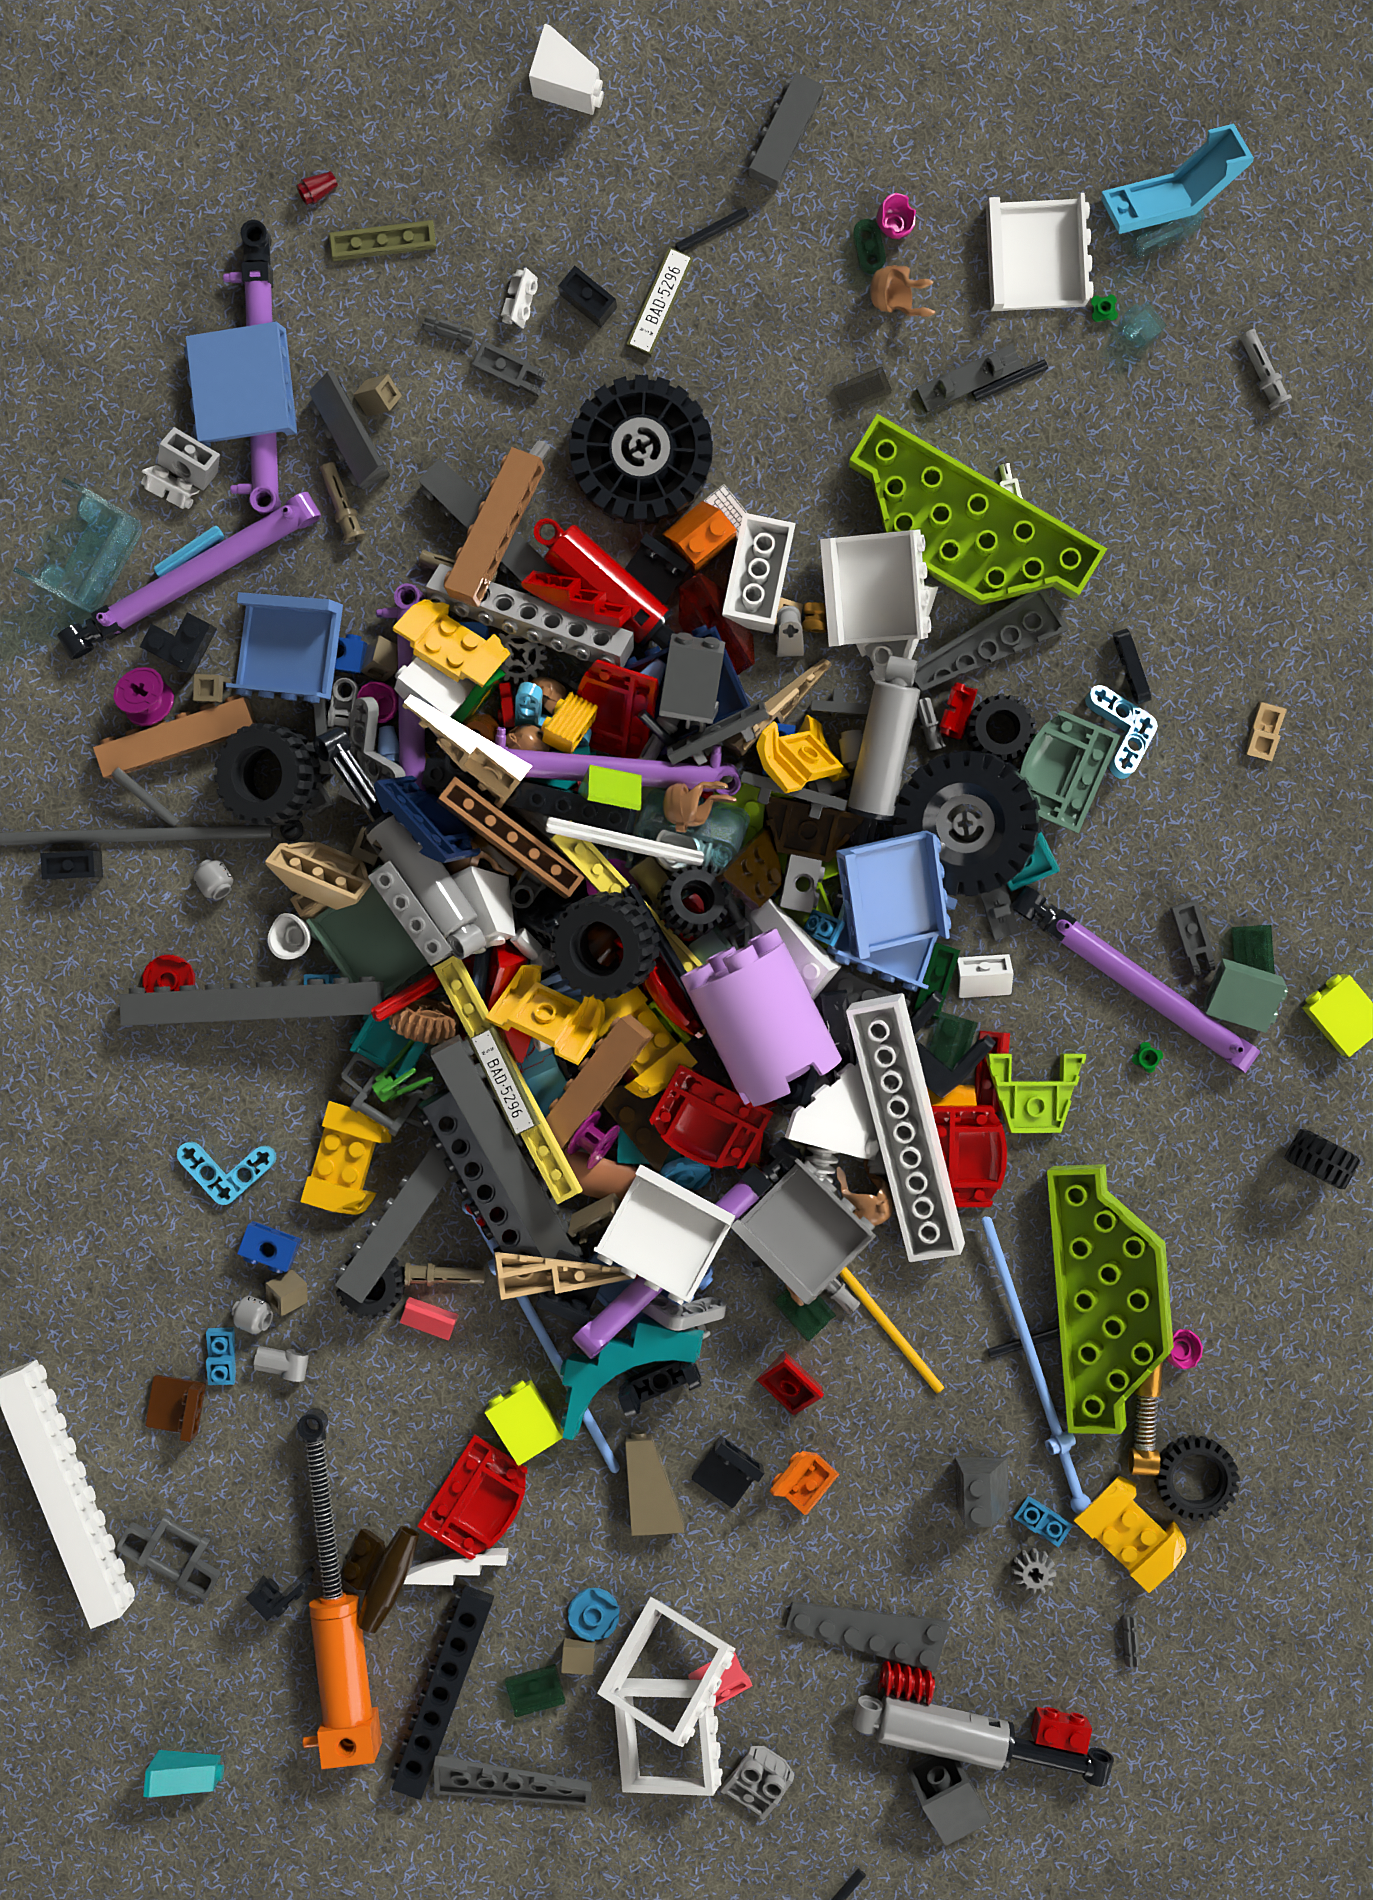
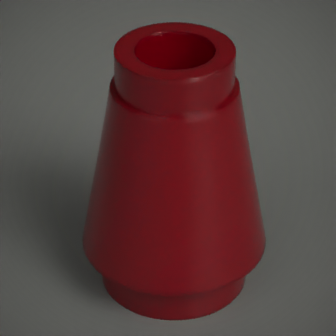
M329 171L301 179V183L297 184L296 187L303 202L306 205L310 203L314 205L337 187L338 183L333 173Z

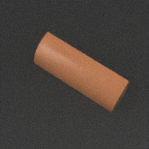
M567 1150L564 1153L583 1190L580 1192L581 1194L603 1199L615 1193L621 1202L623 1201L636 1177L635 1173L638 1168L602 1158L596 1166L588 1169L586 1165L590 1154L576 1151L569 1155Z

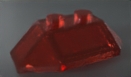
M697 573L679 586V623L684 632L692 636V630L705 624L708 629L716 626L721 640L725 642V649L738 676L755 664L753 635L748 628L722 616L727 592L702 573Z

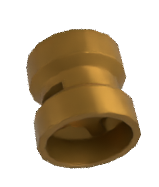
M804 603L803 612L805 613V620L802 622V630L815 633L828 632L825 603Z

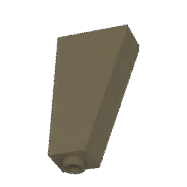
M642 1430L631 1432L630 1436H626V1457L632 1536L684 1533V1519L653 1435L647 1434L646 1431Z

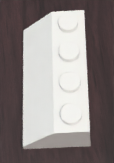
M743 513L722 616L748 629L773 633L796 523Z

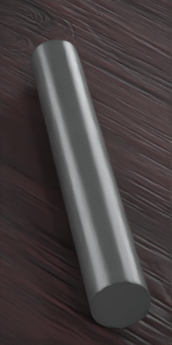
M119 767L111 773L114 778L171 827L178 823L179 819Z

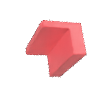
M409 1297L405 1303L400 1323L449 1341L458 1314Z
M735 1652L731 1660L732 1665L729 1669L724 1670L720 1677L722 1680L717 1692L713 1694L716 1695L714 1707L753 1686L749 1676L742 1670ZM711 1662L691 1672L688 1675L689 1679L702 1680Z

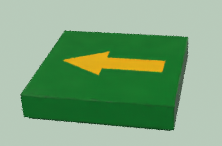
M498 668L483 687L476 684L452 719L463 724L478 714L506 673Z

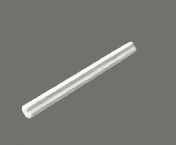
M553 817L548 818L546 822V831L553 834L684 864L697 865V867L702 865L704 859L703 852Z

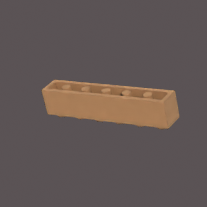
M511 447L509 454L503 457L500 465L501 470L497 478H494L490 484L489 495L486 501L480 504L478 517L467 531V540L463 548L460 547L457 551L452 571L447 572L444 579V588L449 597L477 608L545 471L540 457Z
M240 695L231 696L225 699L224 704L215 706V703L207 704L200 707V712L190 714V712L180 713L175 716L176 720L167 723L165 720H161L150 725L149 729L143 731L140 728L132 729L125 732V737L119 739L109 737L101 740V745L95 746L93 749L102 776L112 779L114 777L111 773L117 767L127 774L226 741L231 734H237L239 728L243 726L249 727L251 724L256 723L249 700L244 697L240 698Z
M453 778L436 801L564 899L569 898L584 879L585 875L458 778Z
M631 1014L622 1018L617 1017L610 1024L608 1029L611 1032L606 1038L602 1037L595 1044L593 1050L596 1052L591 1058L587 1057L580 1064L578 1076L571 1078L563 1087L565 1091L561 1098L557 1097L548 1108L551 1112L545 1120L563 1154L566 1152L576 1131L591 1114L598 1110L654 1036L652 1032Z

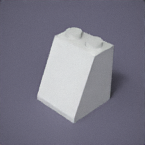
M544 24L529 73L533 97L593 115L595 107L600 108L604 92L601 91L603 81L599 78V69L550 25Z
M413 655V662L408 667L403 665L396 673L395 691L404 701L412 695L448 717L453 718L476 683L468 678L460 679L459 682H456Z
M474 866L451 875L477 913L478 917L473 924L480 928L485 937V947L473 954L484 953L487 948L502 945L505 943V940L516 936L510 899L509 877Z

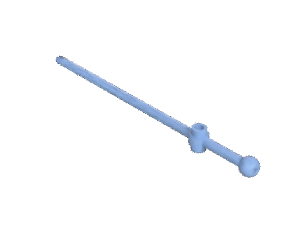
M468 1197L462 1201V1210L466 1214L471 1215L475 1221V1216L470 1214L464 1206L466 1203H472ZM476 1223L490 1251L493 1254V1259L488 1261V1266L492 1274L496 1275L493 1249L496 1248V1245L492 1239L488 1240L485 1237L484 1233L481 1230V1226ZM527 1295L516 1297L563 1382V1376L560 1375L563 1361ZM564 1385V1387H565L566 1390L568 1391V1388H569L570 1386ZM587 1408L583 1421L610 1471L617 1473L620 1466Z
M984 1216L981 1220L1052 1432L1050 1439L1045 1441V1446L1051 1455L1059 1454L1073 1496L1070 1501L1071 1508L1075 1513L1080 1514L1088 1507L1091 1500L1082 1492L1069 1453L1071 1446L1076 1444L1073 1433H1068V1430L1063 1432L992 1219Z

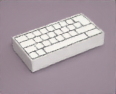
M723 484L706 498L704 502L719 508L737 529V543L743 513L747 512Z

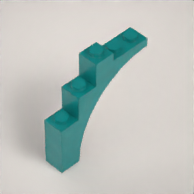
M642 1317L638 1324L634 1323L631 1339H634V1341L614 1336L605 1348L595 1356L599 1359H590L588 1356L572 1353L567 1360L564 1359L560 1370V1375L563 1376L562 1385L570 1387L565 1399V1403L569 1404L568 1411L563 1414L561 1420V1428L564 1429L562 1438L573 1440L577 1436L584 1414L594 1395L616 1375L634 1366L653 1361L677 1360L695 1363L700 1356L704 1331L694 1328L680 1331L671 1330L652 1318Z

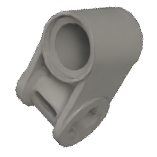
M784 606L777 613V657L804 656L801 615L798 608L794 606Z
M340 678L334 683L331 705L328 712L329 727L339 725L350 727L351 729L353 705L360 690L359 685L355 681L348 678ZM345 684H350L353 689L352 694L344 698L341 694V688ZM339 715L348 716V718H341V717H338V716H339Z

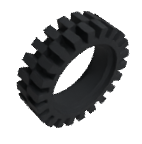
M1189 1435L1187 1439L1183 1436L1178 1438L1179 1442L1177 1443L1174 1441L1170 1442V1448L1161 1451L1160 1471L1158 1476H1155L1156 1480H1154V1484L1158 1489L1157 1492L1163 1502L1172 1512L1178 1513L1181 1518L1187 1520V1517H1189L1192 1521H1198V1518L1208 1521L1210 1515L1217 1518L1220 1516L1218 1511L1221 1509L1226 1512L1229 1509L1226 1504L1229 1501L1234 1503L1236 1498L1233 1496V1493H1238L1239 1491L1236 1482H1240V1476L1236 1473L1238 1467L1233 1462L1232 1456L1213 1439L1209 1440L1205 1436H1200L1199 1438L1195 1435ZM1192 1455H1204L1213 1459L1219 1471V1481L1216 1489L1208 1497L1201 1500H1188L1181 1497L1176 1492L1173 1484V1475L1176 1467L1183 1459Z

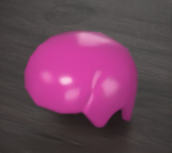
M899 193L888 195L877 211L876 220L879 228L887 237L892 239H901L908 236L915 226L916 210L909 206V198L906 195Z
M370 681L363 685L357 694V699L373 697L379 707L378 723L388 722L394 718L398 711V695L391 686L385 683Z
M1188 1329L1173 1331L1174 1348L1165 1359L1170 1365L1178 1369L1196 1367L1203 1351L1199 1337ZM1182 1341V1342H1184L1186 1345L1180 1344V1343H1177V1342Z

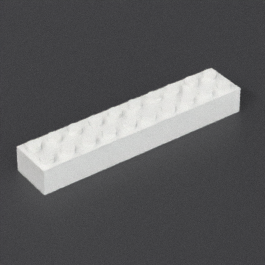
M904 994L852 1003L846 1010L908 1260L909 1262L961 1255L965 1241Z
M34 1360L9 1370L0 1376V1407L89 1627L92 1629L120 1618L134 1601L135 1592L130 1582L127 1583L123 1574L125 1573L123 1561L120 1558L117 1559L114 1552V1538L111 1534H107L104 1527L106 1522L105 1516L95 1505V1491L92 1486L87 1485L85 1467L76 1458L74 1453L76 1452V1445L71 1437L68 1438L66 1433L65 1417L57 1411L55 1406L57 1402L56 1395L52 1389L48 1388L45 1381L47 1379L46 1370L43 1365H39L38 1361Z

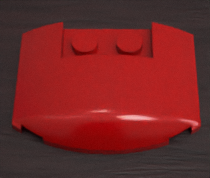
M597 659L584 674L577 691L578 697H582L584 700L587 699L588 702L598 706L595 721L590 727L592 736L588 746L621 758L638 759L651 737L652 731L637 715L641 710L645 709L654 718L656 699L659 695L658 679Z
M658 957L653 959L656 961V966L652 972L648 973L649 977L644 982L654 1002L675 1025L698 1038L702 1037L707 1032L704 1025L702 1026L698 1022L664 963Z
M679 1063L653 1110L649 1121L651 1125L654 1123L661 1138L668 1145L687 1158L716 1168L737 1165L736 1168L740 1169L745 1166L774 1112L764 1105L754 1107L751 1101L745 1105L738 1092L703 1075L702 1072Z
M992 1105L931 1106L956 1207H991L993 1204L991 1199L997 1190L1001 1189L1007 1166L1006 1137L1003 1126L995 1114V1109Z
M474 1434L417 1527L469 1560L476 1558L475 1554L491 1548L504 1535L515 1519L526 1490L527 1467L523 1464L518 1466L512 1457Z

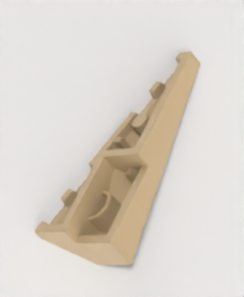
M824 658L765 702L770 718L752 726L756 736L755 739L746 742L742 733L739 732L721 741L722 744L738 758L743 756L773 720L780 724L785 721L832 666L831 662Z
M412 695L402 705L404 709L408 708L421 718L419 724L423 729L429 727L437 735L436 743L464 772L468 771L479 780L477 786L482 791L487 789L496 798L494 804L499 809L532 767V765Z
M500 1252L494 1253L496 1279L501 1300L554 1290L555 1294L633 1279L621 1272L622 1267Z

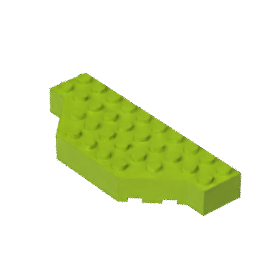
M876 414L849 459L850 468L872 481L884 533L920 530L921 535H924L925 550L922 551V560L926 563L927 575L978 605L1050 587L1076 600L1107 548L879 414Z
M1106 1164L1052 1166L1047 1170L1068 1433L1122 1434L1126 1427L1125 1401L1158 1365L1165 1360L1174 1348L1165 1241L1108 1191Z

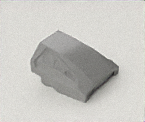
M751 1746L739 1766L726 1779L720 1792L728 1794L760 1815L759 1818L764 1820L778 1805L786 1790L793 1783L794 1773L786 1760L765 1746Z

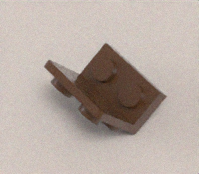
M155 1375L152 1382L146 1427L181 1433L180 1441L191 1442L198 1435L206 1383Z

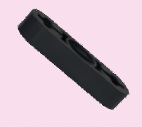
M1125 628L1114 632L1113 640L1121 664L1126 667L1127 673L1125 675L1134 702L1139 705L1150 701V688L1130 631Z

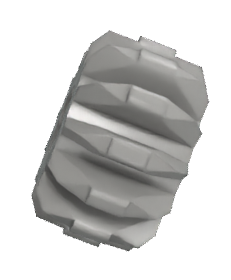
M1032 1548L1031 1555L1022 1550L1024 1558L1014 1557L1017 1565L1011 1567V1572L1015 1574L1012 1578L1014 1583L1020 1584L1019 1588L1022 1592L1029 1589L1030 1594L1033 1596L1037 1589L1045 1594L1044 1586H1053L1050 1578L1056 1577V1571L1052 1569L1055 1565L1053 1560L1047 1559L1048 1555L1045 1551L1038 1555L1036 1548ZM1037 1568L1039 1572L1035 1571L1036 1575L1031 1576L1029 1571L1033 1572L1032 1569Z

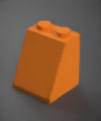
M701 501L662 533V535L677 554L689 563L690 570L696 575L736 542L737 529L719 508Z

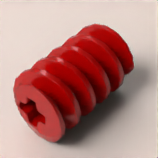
M885 1661L882 1664L879 1675L878 1693L881 1688H884L885 1696L889 1697L891 1691L895 1690V1697L899 1699L901 1693L905 1692L906 1701H909L912 1694H914L916 1703H920L924 1696L926 1704L930 1705L935 1688V1677H932L930 1670H925L922 1674L920 1668H915L911 1672V1668L908 1665L904 1666L901 1671V1666L898 1663H895L891 1669L890 1662Z

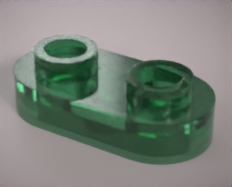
M862 219L855 225L853 231L857 258L860 268L865 273L875 274L877 270L884 267L886 261L883 241L878 224L871 219ZM867 231L870 233L871 237L869 239H864L861 236V233ZM874 257L877 263L871 265L867 262V259Z

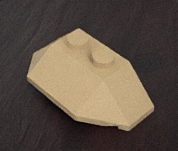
M298 842L289 845L287 843H279L265 861L266 865L291 891L335 910L358 903L371 886V881L368 878L362 860L320 842Z

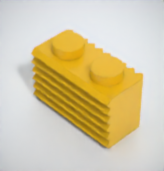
M570 692L565 700L560 698L554 708V716L552 718L548 716L541 727V731L544 732L542 742L564 753L572 754L592 726V723H594L598 706L588 702L587 699L584 700L582 697L574 695L573 692Z

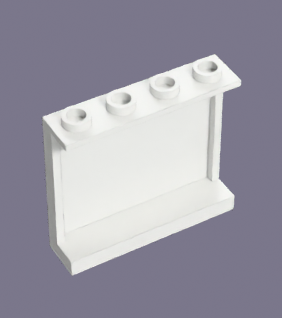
M1080 193L1078 199L1000 203V197H990L986 204L991 311L1086 306L1090 298L1093 297V282H1089V272L1092 270V256L1088 255L1087 245H1090L1091 231L1090 228L1086 229V219L1089 218L1090 206L1089 202H1085V193Z
M920 530L820 539L829 647L928 638V633L931 631V620L929 616H926V606L929 605V593L924 588V579L927 578V566L922 560V551L925 550L924 535H921Z
M640 1164L635 1173L634 1181L594 1251L599 1253L597 1259L610 1266L613 1261L623 1266L621 1272L635 1279L636 1275L645 1278L644 1285L658 1292L661 1287L670 1292L668 1298L680 1305L684 1301L690 1303L736 1217Z

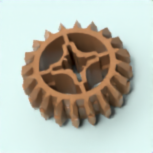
M426 996L417 999L389 1016L391 1029L396 1031L398 1035H404L406 1039H413L414 1042L420 1041L423 1044L431 1043L432 1045L436 1043L442 1044L455 1037L459 1032L461 1023L457 1012L451 1005H446L443 1001L440 1002L435 1000V998L430 999Z

